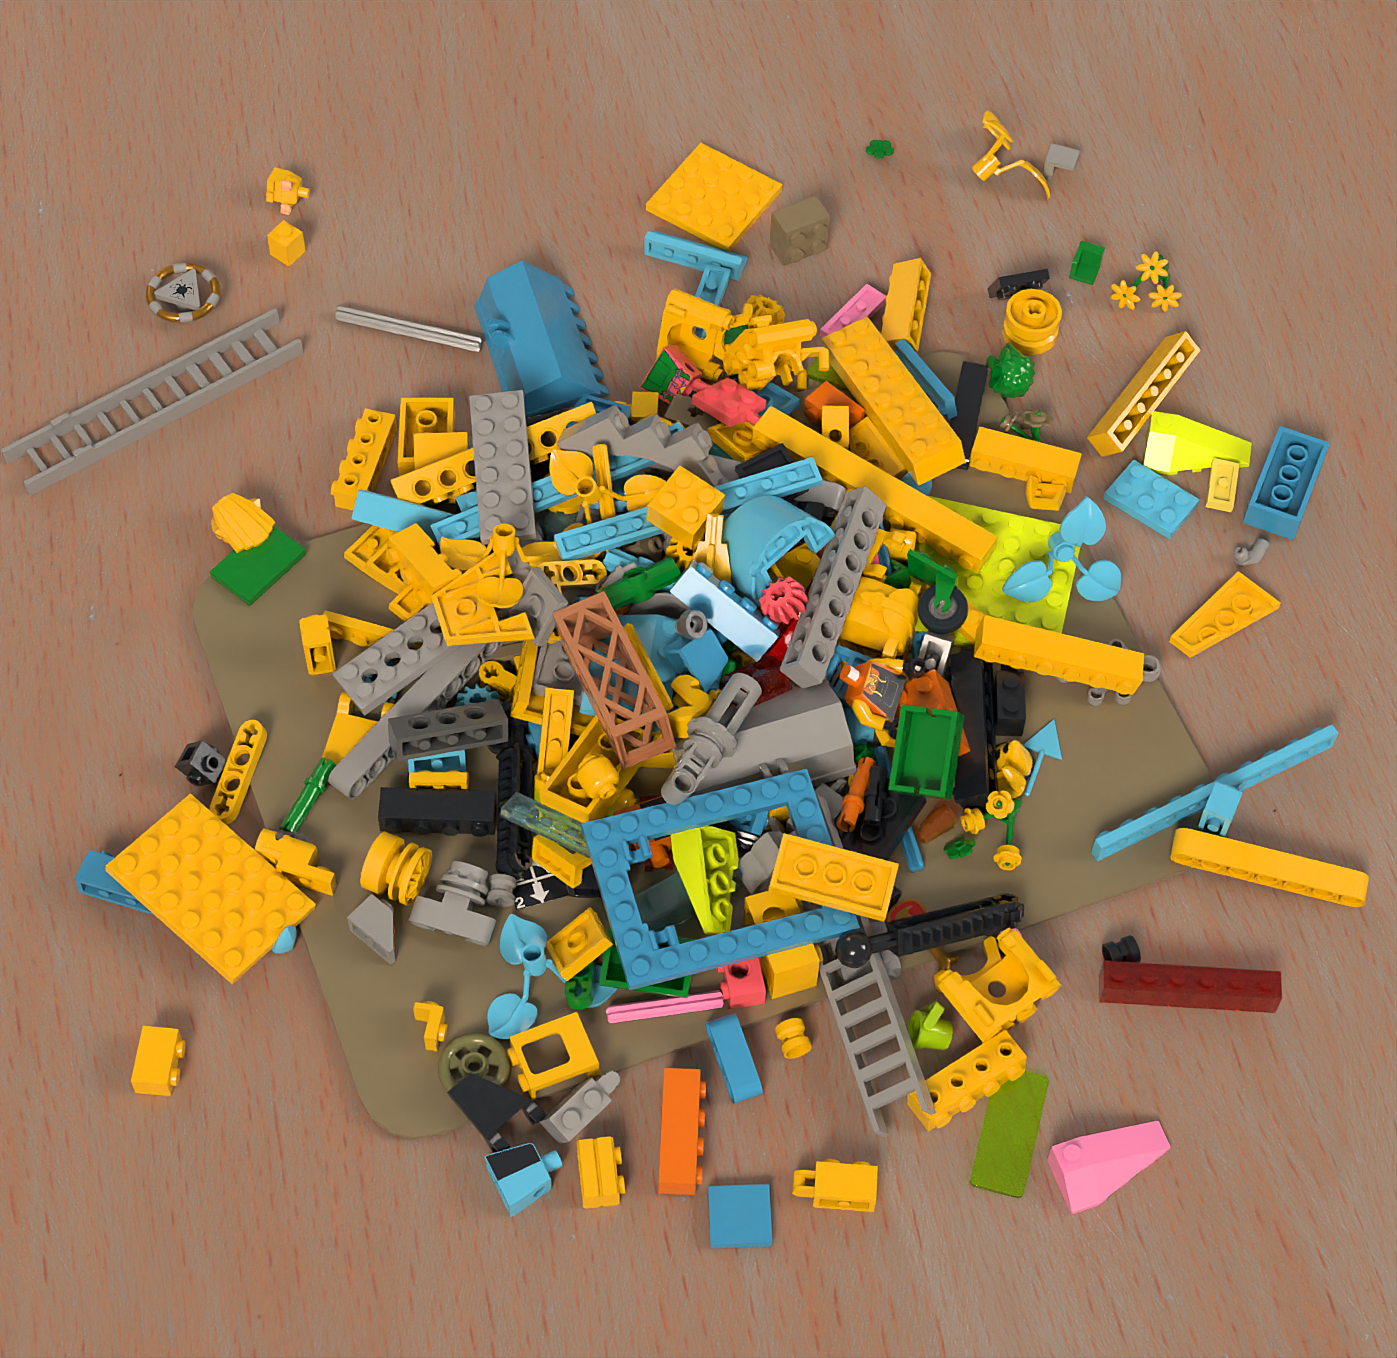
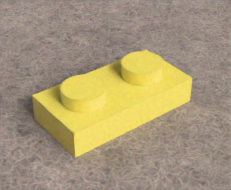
M1213 459L1205 507L1232 512L1239 463Z

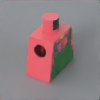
M674 344L662 349L640 388L646 392H658L659 399L671 404L676 394L692 397L699 391L692 388V384L696 379L702 377V373Z

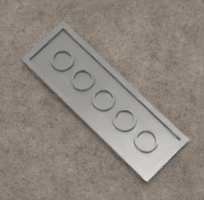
M523 390L469 396L482 545L489 544L490 536H493V528L498 524L512 525L515 528V537H518L519 541L537 539Z

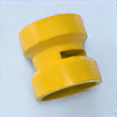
M801 1018L785 1020L775 1027L776 1036L783 1043L781 1050L785 1058H797L805 1055L812 1049L810 1039L804 1036L805 1026Z

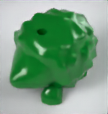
M1007 343L1001 349L998 360L993 355L987 358L986 365H989L988 368L991 369L989 387L1002 397H1023L1034 383L1035 371L1033 368L1035 363L1031 361L1029 356H1024L1012 343Z

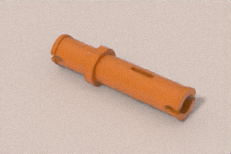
M870 757L859 759L848 795L843 798L841 804L843 809L837 821V827L844 832H848V828L850 832L855 829L858 815L863 812L865 806L863 802L864 792L868 789L869 769L872 766H877L875 760Z

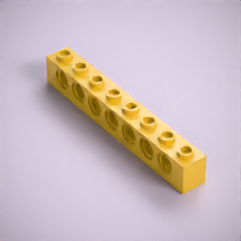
M593 403L584 404L528 426L527 436L530 447V461L533 460L534 464H538L550 459L548 454L553 449L561 450L557 445V441L563 430L566 429V425L569 422L577 424L597 414ZM550 432L554 435L555 442L551 447H546L541 443L542 433ZM471 448L390 480L396 498L423 506V502L433 499L434 504L448 499V493L458 489L459 494L474 489L473 483L476 482V476H470L465 471L467 462L474 461V450ZM443 471H451L454 474L455 482L453 485L445 486L441 483L440 475ZM423 480L429 484L430 491L426 496H420L415 492V484L418 481Z

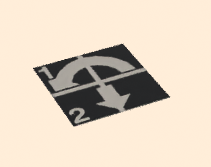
M532 860L531 867L529 868L530 873L517 880L516 888L513 890L516 910L569 896L566 884L534 860Z

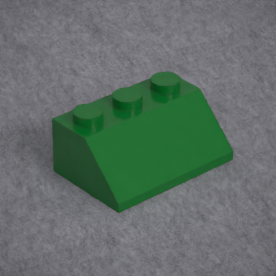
M608 927L607 934L613 945L604 951L599 986L629 990L611 927ZM678 937L679 944L696 940ZM668 942L658 945L659 949L669 947ZM693 974L633 989V991L688 998Z

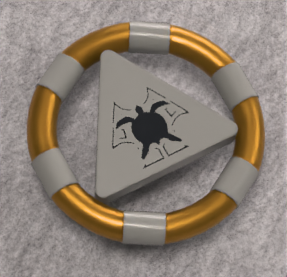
M186 262L176 263L161 269L151 278L146 288V301L154 314L164 320L176 323L193 322L206 316L215 308L220 299V284L217 277L204 266ZM184 273L157 290L161 281L172 274ZM197 274L201 275L211 286V294L202 307L200 306ZM156 299L173 303L178 310L183 312H169Z

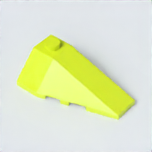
M1152 411L1147 429L1143 465L1155 473L1174 475L1178 471L1192 470V473L1201 472L1203 468H1211L1214 458L1239 463V468L1249 467L1252 443L1180 415Z
M707 825L670 834L674 863L704 933L713 936L729 932L733 911L730 895L731 892L735 891L736 882L732 880L733 870L738 868L739 862L735 833Z

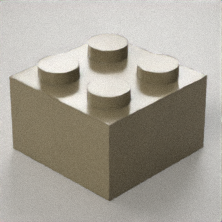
M817 196L776 210L771 214L770 247L783 266L796 263L803 258L819 254L828 249L830 215Z

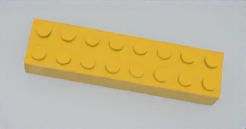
M868 316L821 338L824 348L829 350L830 365L859 405L865 409L867 416L918 486L966 463L961 440Z

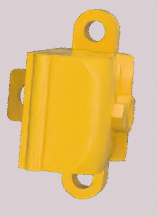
M861 576L859 586L851 602V608L843 624V631L838 638L883 652L881 658L895 659L896 656H902V660L905 662L911 649L915 626L918 621V602L922 594L923 585L911 582L909 589H897L877 580Z

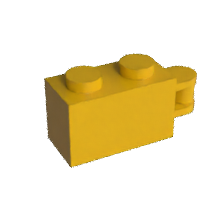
M825 1159L822 1162L816 1161L815 1171H794L792 1194L798 1197L813 1198V1207L874 1212L878 1166H871L870 1163L857 1161L853 1164L840 1163L835 1159ZM805 1181L814 1182V1187L805 1186Z

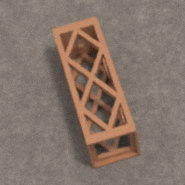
M605 591L553 612L552 615L562 647L622 769L624 770L676 748L668 714ZM611 636L609 646L600 641ZM594 648L607 654V658L593 652ZM614 659L621 661L620 665L615 663ZM591 660L605 667L602 681L590 675ZM612 671L618 674L615 687L609 685ZM625 678L636 683L639 689L637 699L622 692ZM607 693L613 696L612 701L606 698ZM620 700L634 707V712L620 706ZM618 714L628 719V721L615 725ZM655 721L662 734V738L650 742ZM645 726L642 741L627 734L630 731ZM623 742L635 747L636 749L626 753Z

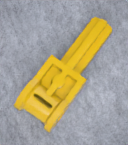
M496 661L483 663L479 668L480 688L483 689L488 684L491 692L497 691L499 698L506 700L513 697L517 676L504 670L502 665Z

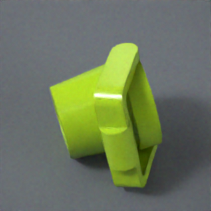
M937 1001L920 1010H915L909 1018L907 1031L914 1049L946 1050L951 1043L953 1026L949 1020L940 1018L945 1007Z

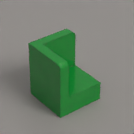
M1081 241L1072 262L1069 278L1093 285L1102 264L1105 247Z

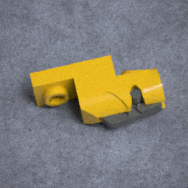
M263 828L255 846L257 853L266 861L276 865L277 871L291 883L331 896L334 895L337 888L335 873L323 866L315 867L319 858L317 847L307 842L305 834Z

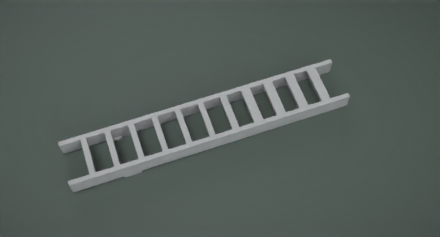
M274 308L70 414L67 412L51 420V424L2 448L1 452L6 464H9L26 454L29 455L41 472L23 481L27 494L32 496L304 354L302 341L298 338L279 349L276 348L264 333V331L280 324L278 311ZM253 337L267 354L256 361L242 344ZM230 349L233 350L244 365L243 368L232 372L220 356V354ZM208 360L222 377L212 384L209 383L197 367ZM185 372L189 374L200 389L189 396L185 395L173 379ZM165 383L178 401L163 409L150 390ZM141 395L145 396L156 411V413L143 420L138 418L127 403ZM120 406L133 425L117 432L104 414ZM98 418L110 437L94 444L81 426ZM75 430L85 444V447L72 451L73 456H70L58 438ZM51 442L64 461L47 469L35 450Z
M816 794L832 845L843 849L827 800ZM775 817L769 818L772 832L781 831L782 834H786L781 821ZM793 831L789 835L796 836V833ZM801 900L802 910L800 912L812 911L810 902ZM856 915L860 927L859 931L868 937L873 936L868 917ZM839 937L813 943L814 945H819L823 961L819 964V971L874 1133L882 1137L889 1135L880 1107L914 1091L922 1111L930 1115L935 1114V1107L880 952L873 953L870 958L872 972L844 986L838 987L833 971L845 965H842L838 959L830 962L824 945L839 939ZM877 982L882 997L847 1013L842 998ZM887 1010L891 1024L856 1040L852 1026ZM897 1037L900 1051L869 1066H865L861 1053ZM906 1064L910 1078L877 1094L874 1093L870 1080Z

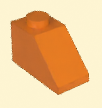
M825 381L805 398L804 415H806L810 422L816 423L819 426L822 406H849V428L855 426L865 416L864 408L828 381Z

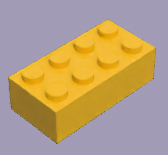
M595 715L539 791L542 812L582 830V823L604 818L643 762L623 770ZM617 718L615 725H618L625 721ZM637 728L627 734L642 741L644 730ZM623 742L626 753L636 749L635 747ZM592 755L608 758L620 775V782L616 787V793L605 800L588 797L577 781L579 764Z

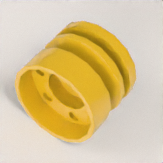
M382 832L372 844L365 859L360 878L361 887L379 895L384 894L388 890L389 899L394 901L399 899V903L410 906L415 901L416 896H419L428 877L432 861V850L425 847L419 848L417 844L412 842L405 848L404 839L387 832Z

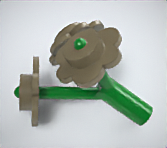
M1029 410L1022 413V417L1017 419V423L1020 424L1021 429L1031 428V437L1013 424L1019 414L1018 411L1012 416L1007 414L1005 418L1001 419L999 425L1001 428L1000 432L1006 433L1010 428L1022 438L1040 443V427L1050 426V423L1053 422V417L1046 416V413L1042 411Z

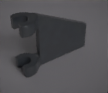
M471 1072L446 1092L482 1135L493 1153L510 1148L507 1141L496 1131L520 1109H522L532 1125L538 1124L547 1116L533 1100Z

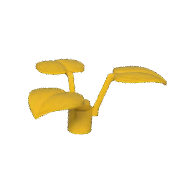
M986 110L982 119L984 123L983 128L988 129L996 137V142L989 152L971 167L982 181H986L993 173L998 176L1004 171L1022 166L1042 183L1048 200L1050 198V189L1046 179L1028 161L1019 160L1002 168L998 167L1001 162L994 155L1002 144L1009 151L1011 149L1009 142L1012 143L1013 139L999 119L990 110Z
M553 449L551 452L549 468L552 484L563 495L571 496L576 493L583 501L582 506L584 507L587 525L592 524L589 505L597 503L603 493L620 501H627V509L629 512L647 507L666 483L665 480L656 476L637 475L625 482L624 492L627 496H622L606 489L604 486H598L592 478L594 474L593 462L586 454ZM574 523L565 528L563 532L585 525L582 523ZM602 552L576 560H596Z
M498 524L493 528V536H490L487 548L482 543L473 540H455L441 537L440 552L448 557V561L445 563L452 570L458 568L460 572L468 571L488 557L493 548L496 555L500 557V577H486L480 580L476 585V596L484 604L497 608L512 607L523 596V585L520 580L516 578L505 579V559L511 556L515 548L521 561L524 563L529 562L531 567H535L543 562L562 561L555 542H535L521 548L519 538L515 537V528L509 524Z

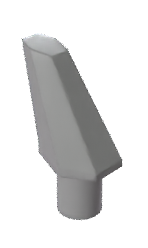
M635 562L623 567L618 564L604 582L602 588L623 579L622 576L625 572L637 568Z

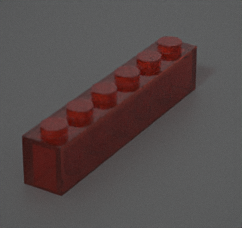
M1103 961L1099 973V1002L1276 1013L1282 1000L1281 971Z

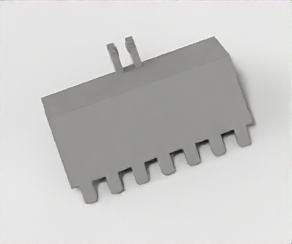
M825 678L821 684L804 689L800 686L796 687L793 681L782 683L784 690L773 693L769 687L761 689V697L758 698L734 735L737 742L735 746L736 752L732 757L723 758L717 767L711 768L689 797L803 769L808 770L813 787L820 785L822 782L827 783L840 777L844 778L854 775L856 773V765L854 762L852 739L841 701L830 687L828 680ZM737 704L729 706L718 723L724 726ZM674 737L676 748H673L672 752L675 762L684 753L683 744L686 739Z

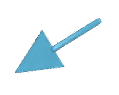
M1054 719L1024 744L1029 750L1039 753L1024 793L1025 796H1029L1044 755L1062 760Z

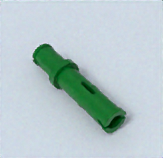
M324 757L320 758L311 776L307 777L303 782L305 786L282 825L279 826V830L297 833L318 796L325 792V784L331 771L336 767L333 761L326 760Z

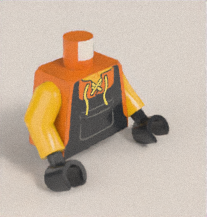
M878 658L869 659L866 663L856 665L855 667L846 665L841 670L839 677L848 684L844 699L852 707L858 721L862 725L882 732L888 730L889 736L892 739H896L897 729L895 727L898 728L899 718L894 719L907 678L903 671L908 672L912 678H919L924 672L915 670L913 666H924L925 661L921 658H914L909 664L904 663V660Z

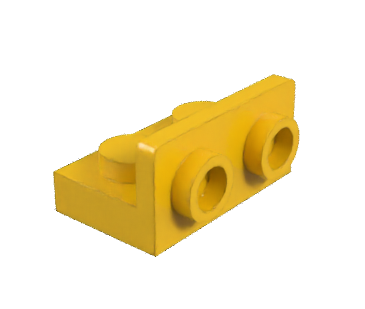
M428 770L409 772V787L469 790V773L457 770L447 772H431Z

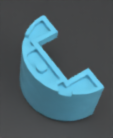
M760 496L746 501L723 522L722 543L728 544L732 572L731 585L735 589L734 593L742 599L744 597L748 598L758 606L760 604L759 599L763 597L762 589H768L769 581L772 582L766 571L802 538H804L808 548L817 553L836 536L827 524L780 497Z

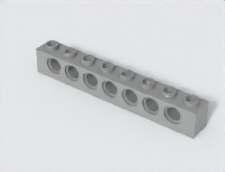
M866 486L846 492L832 528L836 536L826 544L807 595L809 602L804 605L806 612H801L780 667V671L802 689L821 684L826 677V670L830 659L834 655V648L838 637L843 631V624L851 608L854 593L859 586L863 569L867 565V558L871 547L875 543L877 530L883 521V514L887 505Z

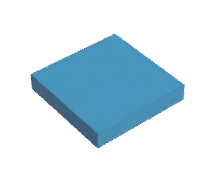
M769 1184L708 1186L710 1249L772 1247Z

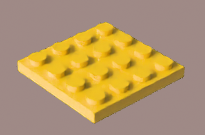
M700 142L646 203V211L719 249L730 252L782 192L783 184Z

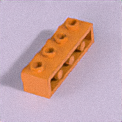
M664 1068L658 1194L695 1195L696 1185H702L703 1166H697V1156H703L704 1137H698V1127H704L705 1109H699V1099H705L706 1081L700 1080L701 1069Z

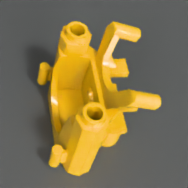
M672 289L668 295L662 316L656 352L657 358L664 347L675 344L701 371V381L709 385L721 381L724 376V370L721 369V365L713 362V359L716 356L723 361L726 354L724 345L726 330L729 331L733 327L749 323L752 318L753 305L746 303L743 306L742 314L732 316L729 309L722 308L678 289ZM697 327L705 330V338H699L695 335Z
M770 314L752 317L751 324L756 325V328L744 330L733 343L725 345L724 370L727 375L739 374V384L748 390L756 389L757 392L761 391L776 374L781 376L783 386H787L793 381L790 373L797 375V391L807 390V371L802 366V361L806 357H819V371L825 372L829 370V350L827 348H801V342L812 340L817 333L815 323L809 319L770 325L769 322H772Z
M1011 928L1004 930L996 939L990 935L983 940L984 954L987 957V962L980 971L971 975H960L957 971L953 972L949 969L939 970L934 974L935 989L938 992H943L983 1043L1004 1030L1009 1032L1015 1026L1013 1022L1015 1019L1019 1023L1027 1020L1038 1009L1033 1002L1039 998L1044 1001L1062 986L1047 964L1040 960L1016 930L1012 931ZM998 946L1006 955L1002 961L998 950ZM992 982H1000L1005 987V994L999 998L993 997L988 991V985Z

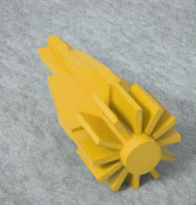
M718 513L707 514L705 541H699L693 560L698 564L703 562L713 571L712 575L719 581L725 580L731 584L732 572L728 544L722 543L724 515H719Z

